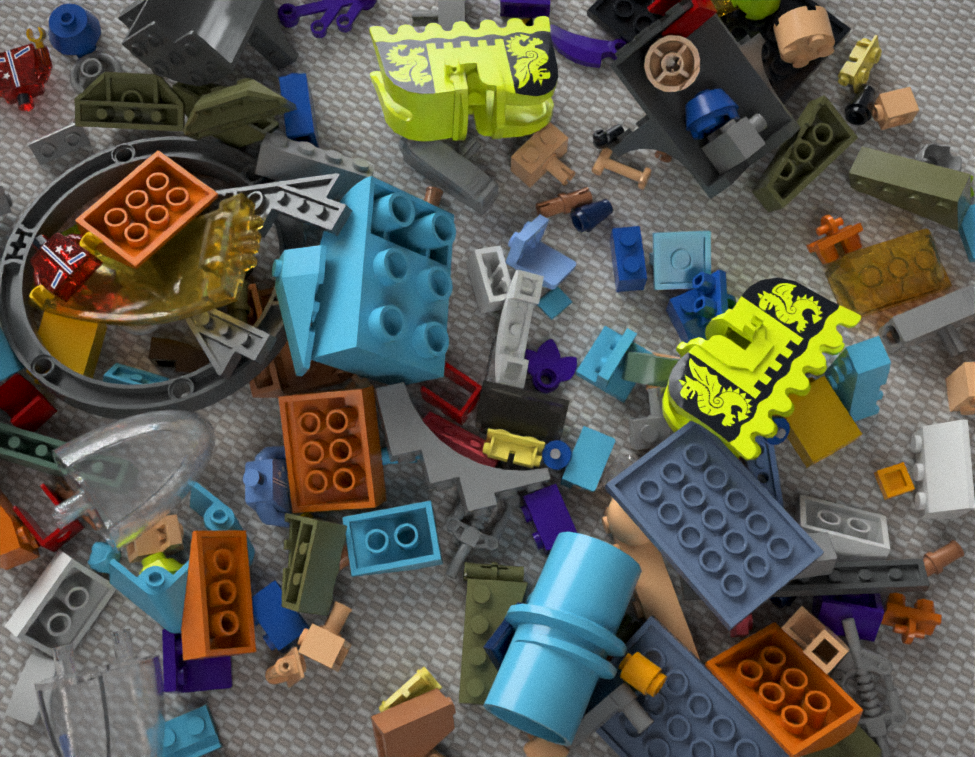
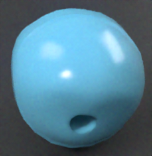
M95 542L93 544L88 560L90 568L99 573L109 574V562L113 558L120 562V549L117 545L109 542Z

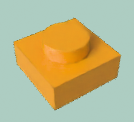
M904 462L874 472L884 500L915 490Z

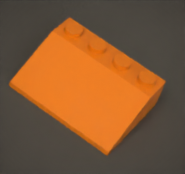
M157 150L75 219V222L82 237L87 232H92L103 240L102 244L99 243L95 247L102 255L137 270L214 202L219 195Z
M373 386L342 388L278 397L292 513L376 508L387 501Z
M773 622L706 662L705 666L790 757H801L832 747L855 732L863 709L828 674L803 653L804 650L776 622Z

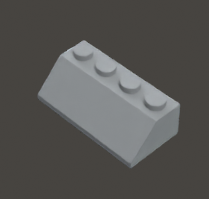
M267 132L261 144L255 174L277 181H286L338 173L346 180L336 199L341 200L353 186L363 179L373 176L375 165L369 164L364 159H353L343 156L335 150L317 148L309 142H297L288 139L280 133L271 134Z

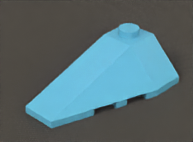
M323 245L284 250L280 258L274 260L272 267V277H276L275 290L296 376L301 377L310 368L315 329L310 328V324L314 323L316 314L319 312L320 302L314 299L318 292L319 284H323L327 246Z

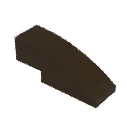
M151 337L148 359L155 367L175 368V372L181 377L211 363L205 352L199 348L171 339Z

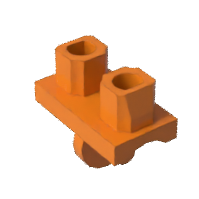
M828 214L821 217V226L816 228V233L818 236L823 234L827 236L806 245L809 253L816 252L821 263L828 264L839 258L834 246L838 242L841 243L845 254L861 248L862 244L858 235L859 232L863 231L861 223L838 229L839 226L844 224L841 217L835 220Z
M890 593L883 607L884 616L881 624L892 626L893 632L902 634V643L910 645L914 637L924 639L925 634L931 636L936 625L941 624L942 615L935 613L933 601L918 599L914 604V608L905 606L906 597L903 594Z

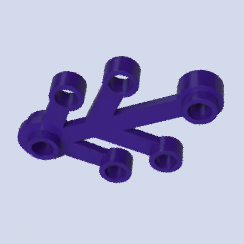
M322 0L300 6L285 3L278 9V18L282 26L291 28L299 23L300 17L325 12L320 20L313 21L310 26L312 35L320 39L327 35L328 27L343 7L351 6L347 14H341L337 17L336 23L340 32L347 33L352 30L353 22L360 12L373 8L377 0ZM343 21L349 22L347 25H341ZM317 27L323 28L321 31H315Z

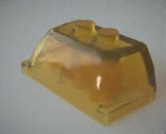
M928 228L848 253L825 272L837 304L861 315V318L949 290L952 287L942 265L935 239Z

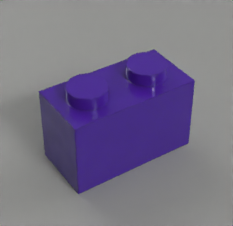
M556 483L523 496L524 505L520 507L521 513L526 523H532L535 530L531 534L538 550L543 548L545 555L550 554L559 533H577Z

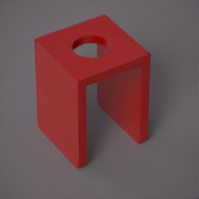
M655 0L647 9L651 13L664 16L669 9L682 0ZM691 0L694 6L661 34L662 37L680 35L687 38L717 13L712 1Z
M445 361L444 376L472 394L461 410H458L424 386L420 388L421 397L427 403L463 426L482 400L483 386Z
M15 373L0 387V408L8 413L12 418L10 422L17 428L35 432L58 411L34 385L19 373Z
M43 483L40 487L66 518L67 521L47 536L26 510L16 505L12 509L42 547L56 552L85 527L75 514L71 512V509L62 498L55 493V490Z

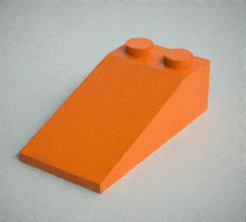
M0 489V568L8 570L39 558L38 548L41 545L13 511L12 508L14 506Z
M246 530L192 532L181 625L183 661L237 656L256 652Z

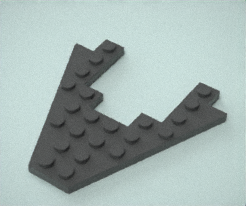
M334 173L217 190L215 192L218 193L219 197L149 258L215 371L224 379L228 380L242 356L262 365L277 339L260 329L221 312L235 287L219 279L218 276L224 269L245 231L265 238L278 214L338 236L352 213V210L347 205L334 201L346 181L340 174Z

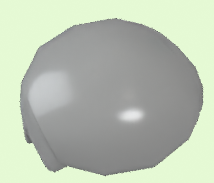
M926 144L916 157V160L957 171L962 169L961 156H953L949 145Z

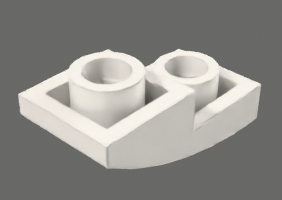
M35 652L31 653L17 682L5 715L34 726L39 720L47 694L53 689L61 662Z

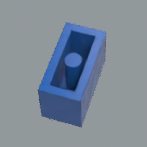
M640 226L612 228L609 242L616 292L644 290L647 272Z
M274 580L252 596L254 625L260 624L266 632L262 637L272 651L277 648L279 652L285 653L298 643L305 628L310 629V627L299 612L281 607L282 586Z

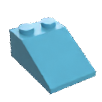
M431 500L342 517L343 524L347 526L346 544L352 577L409 571L443 564Z

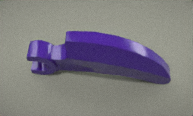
M550 24L554 48L565 58L586 67L600 68L601 60L608 57L615 61L617 59L615 55L617 49H621L626 45V42L622 39H615L614 41L593 39L568 32L554 24Z

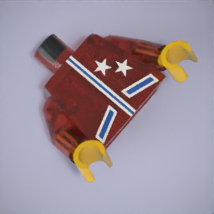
M38 27L40 32L38 39L33 37L31 28H28L26 32L27 38L35 42L36 47L31 43L0 53V98H4L11 105L17 103L20 111H30L35 107L33 98L45 93L44 84L48 82L53 69L48 47L43 43L46 38V32L41 27Z
M57 232L50 239L44 234L37 236L32 246L38 252L30 261L35 269L33 272L35 288L31 291L29 297L40 308L43 307L45 300H52L54 298L51 293L67 303L103 264L94 255L96 253L94 249L99 243L102 244L103 240L92 232H87L85 235L70 233L66 237Z

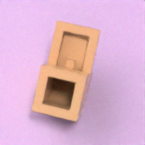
M177 514L165 516L156 524L132 527L124 534L129 563L141 562L144 558L158 552H164L165 556L184 550L182 541L184 530L182 524L178 521Z
M803 605L781 628L804 649L803 653L826 674L849 652L847 645Z

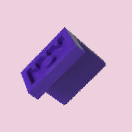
M166 629L162 630L165 693L179 694L230 689L233 687L232 656L183 661L181 633L175 634Z

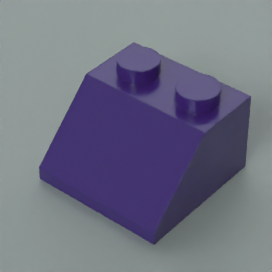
M880 593L813 596L812 614L825 626H828L836 635L845 636L842 620L854 618L859 639L875 642L884 616Z

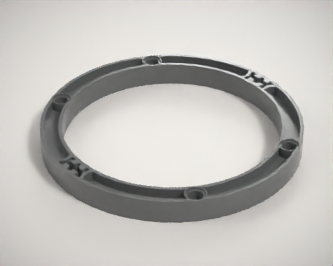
M182 136L153 137L123 143L92 155L65 171L52 181L25 210L12 231L0 263V321L8 343L20 362L54 396L72 407L109 419L152 421L173 418L203 409L232 395L260 374L279 354L288 340L274 287L269 302L253 326L277 339L262 365L242 356L228 380L218 375L210 363L194 372L163 382L135 385L103 382L73 371L49 353L38 333L34 317L33 300L29 297L34 289L36 274L45 253L41 247L39 250L32 244L34 239L42 235L47 240L43 245L48 247L58 230L79 208L102 192L116 186L157 150L189 173L211 176L236 187L279 182L255 174L257 161L235 148L205 139L194 140L190 137ZM278 214L274 225L276 226L279 240L280 256L284 250L309 247L302 223ZM190 392L187 397L180 399L184 393Z

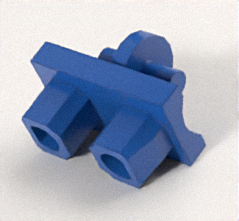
M719 269L711 275L701 272L692 279L693 288L701 292V296L695 300L693 308L694 313L702 316V326L706 327L714 317L735 307L736 298L733 295L727 294L725 271Z

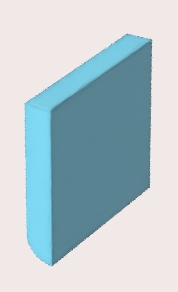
M557 286L546 293L540 299L537 306L553 320L572 301Z

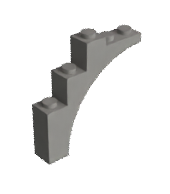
M404 382L375 388V403L390 462L398 461L399 464H406L415 461V457L419 456L427 489L436 488L437 492L453 488V483H456L465 516L473 515L474 519L486 517L491 514L490 510H493L497 505L495 497H498L499 500L510 499L516 496L515 492L526 490L527 494L543 489V485L550 481L548 468L528 471L503 470L479 464L458 454L439 440L426 426L413 406Z

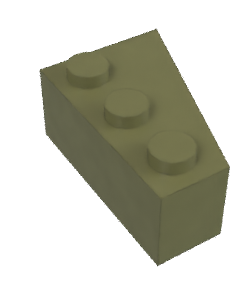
M285 513V522L289 523V540H284L283 550H288V568H283L281 607L300 613L328 616L333 602L336 577L340 569L339 563L342 549L346 541L347 526Z

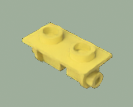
M875 35L872 41L867 38L858 41L849 56V60L856 63L846 61L838 74V83L843 86L853 85L855 94L862 84L867 82L873 65L877 64L880 60L882 50L879 48L878 36Z
M488 428L482 453L487 454V458L505 462L508 461L509 454L512 453L515 454L513 464L533 469L534 466L540 467L545 442L531 436L522 437L510 434L503 429L494 430Z
M423 667L421 670L418 669L417 673L386 701L383 700L381 702L382 705L378 708L380 712H383L433 689L438 688L441 690L442 686Z

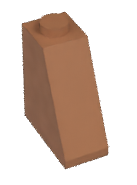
M436 688L371 716L378 757H424L455 729L453 715L456 714V709L451 698H446Z

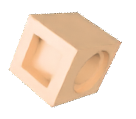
M910 87L879 94L872 106L873 119L876 122L878 121L881 130L911 123L919 112Z

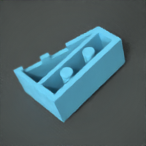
M879 336L846 347L825 371V378L854 422L879 413L880 408L876 405V402L883 397L880 386L886 384L891 366V361Z

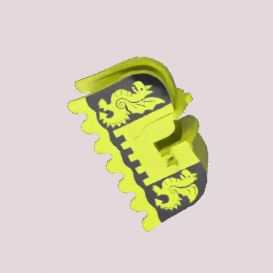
M537 17L534 20L533 26H526L522 20L512 18L507 21L505 28L498 27L492 20H483L480 23V28L476 30L471 29L463 21L455 22L451 31H444L441 25L437 23L428 24L423 33H417L410 25H401L398 28V32L394 35L388 34L386 29L381 26L369 28L380 71L370 73V78L378 95L385 121L395 133L416 141H435L452 138V141L465 140L468 129V115L473 114L475 127L479 134L491 136L492 139H501L533 134L544 128L551 121L554 110V103L551 97L554 95L558 81V66L551 39L549 17Z
M777 277L760 280L751 285L742 294L733 310L728 309L725 313L717 315L709 322L705 331L706 340L698 337L691 339L688 343L681 342L676 347V351L680 354V360L671 371L668 385L662 398V412L668 426L675 433L688 422L693 421L717 436L738 459L740 457L747 461L757 459L760 456L761 447L755 441V437L773 438L776 436L778 427L772 420V416L777 414L782 417H789L793 414L794 404L788 395L806 396L810 392L811 386L805 374L811 373L816 376L824 374L827 365L825 356L822 353L838 355L844 349L842 336L836 330V327L841 325L853 328L860 322L861 315L828 300L796 281Z

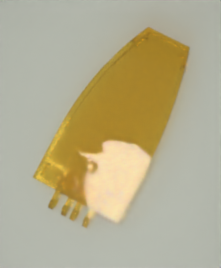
M243 193L220 201L219 209L194 218L137 270L102 255L96 249H94L96 252L94 255L82 247L74 248L69 253V251H66V245L60 242L50 250L73 272L69 274L47 252L43 254L39 259L31 291L39 285H44L54 298L52 300L46 299L42 308L30 297L28 304L35 309L80 321L116 326H145L186 319L239 300L245 272L257 265V258L252 255L259 251L261 234L257 230L263 227L264 219L254 215L255 203ZM60 246H61V249H64V250H61V251H60V254H59L58 251L55 252V251L57 250L56 247H60ZM81 252L86 254V256L71 265L67 262ZM60 269L63 274L54 289L51 284Z

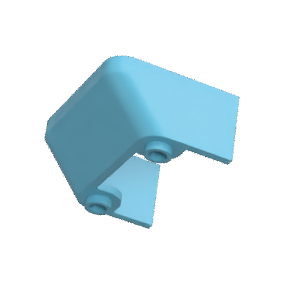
M196 481L191 485L190 508L204 518V525L207 530H243L233 511ZM247 536L250 566L254 560L255 549ZM113 558L109 562L110 584L167 631L175 634L181 633L189 560L174 575L163 567L151 566L136 577Z

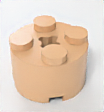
M807 6L795 8L783 14L778 19L779 24L777 26L774 24L773 29L780 57L783 61L792 63L794 68L804 67L811 60L827 57L834 53L835 39L828 13L821 6H815L816 10H808Z

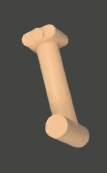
M606 147L601 150L591 170L594 174L600 176L605 168L637 181L638 188L644 190L651 176L650 168L646 167L643 172L610 159L611 149Z

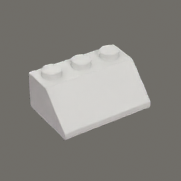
M957 420L921 427L911 438V450L916 456V464L913 466V478L918 484V492L915 495V507L920 512V518L956 519L975 509L968 420Z
M799 495L794 520L806 533L828 532L837 556L836 562L887 559L891 549L886 516Z
M59 549L5 627L22 641L66 663L116 588L110 584L109 580Z

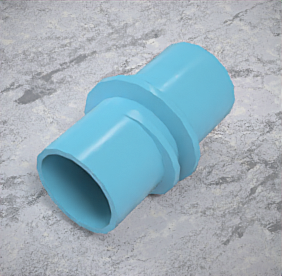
M573 532L559 533L536 586L528 596L527 604L511 605L507 611L505 620L513 626L515 634L483 707L497 718L528 734L555 744L572 745L598 678L613 679L617 673V669L606 660L607 656L622 657L626 653V645L616 637V634L642 572L640 565L628 554L599 539Z

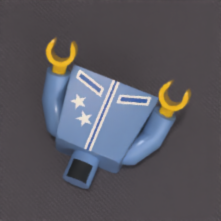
M284 446L265 447L255 456V461L246 462L245 473L243 475L245 501L249 507L256 511L262 523L289 528V523L285 522V513L292 514L285 448ZM309 512L300 514V516L313 518V515Z

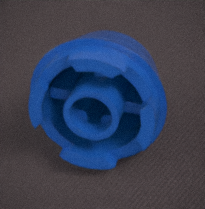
M63 4L51 13L48 37L54 49L63 55H76L78 58L96 50V43L101 35V27L94 14L76 4Z
M721 88L703 90L694 96L695 98L685 105L686 130L691 132L694 140L704 139L703 133H713L731 119H740L737 111L739 106Z

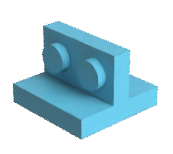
M711 231L652 233L653 253H649V264L653 266L654 290L693 289L692 279L701 272L711 275Z
M604 326L575 375L625 403L636 385L635 382L622 379L627 351L652 353L634 343L637 333L627 328L624 334L620 335Z

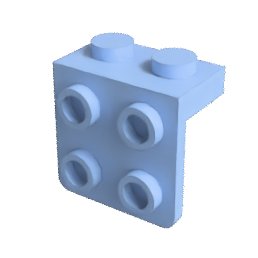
M539 215L532 222L527 221L520 233L515 232L508 243V247L511 249L507 256L506 264L515 270L544 276L542 286L555 289L575 269L576 262L541 242L549 219Z

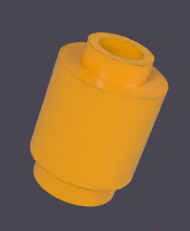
M636 652L634 655L628 653L619 665V669L622 671L620 678L643 695L649 694L651 697H655L667 680V676L662 673L663 669L639 652Z

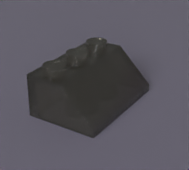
M483 380L475 425L485 435H487L488 428L494 430L503 429L510 434L534 437L539 441L545 442L546 446L551 441H561L570 401Z

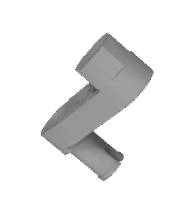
M625 682L582 718L572 745L566 747L570 751L578 747L617 712H623L639 734L649 728L655 721L637 701L638 696Z

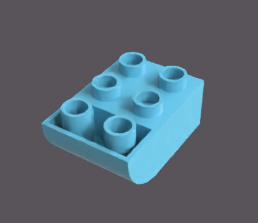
M369 176L353 186L340 200V203L347 205L352 210V213L339 235L336 236L324 231L320 245L327 246L323 284H319L318 292L314 299L320 302L319 312H317L311 327L315 329L311 360L387 385L402 382L405 385L444 377L445 353L449 347L447 333L448 306L453 288L450 276L452 245L456 237L454 214L373 176Z

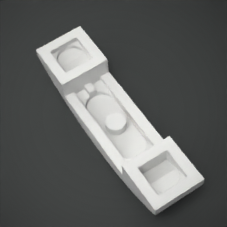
M516 270L498 327L495 350L496 383L524 388L529 360L524 359L533 306L539 304L544 276L522 270Z

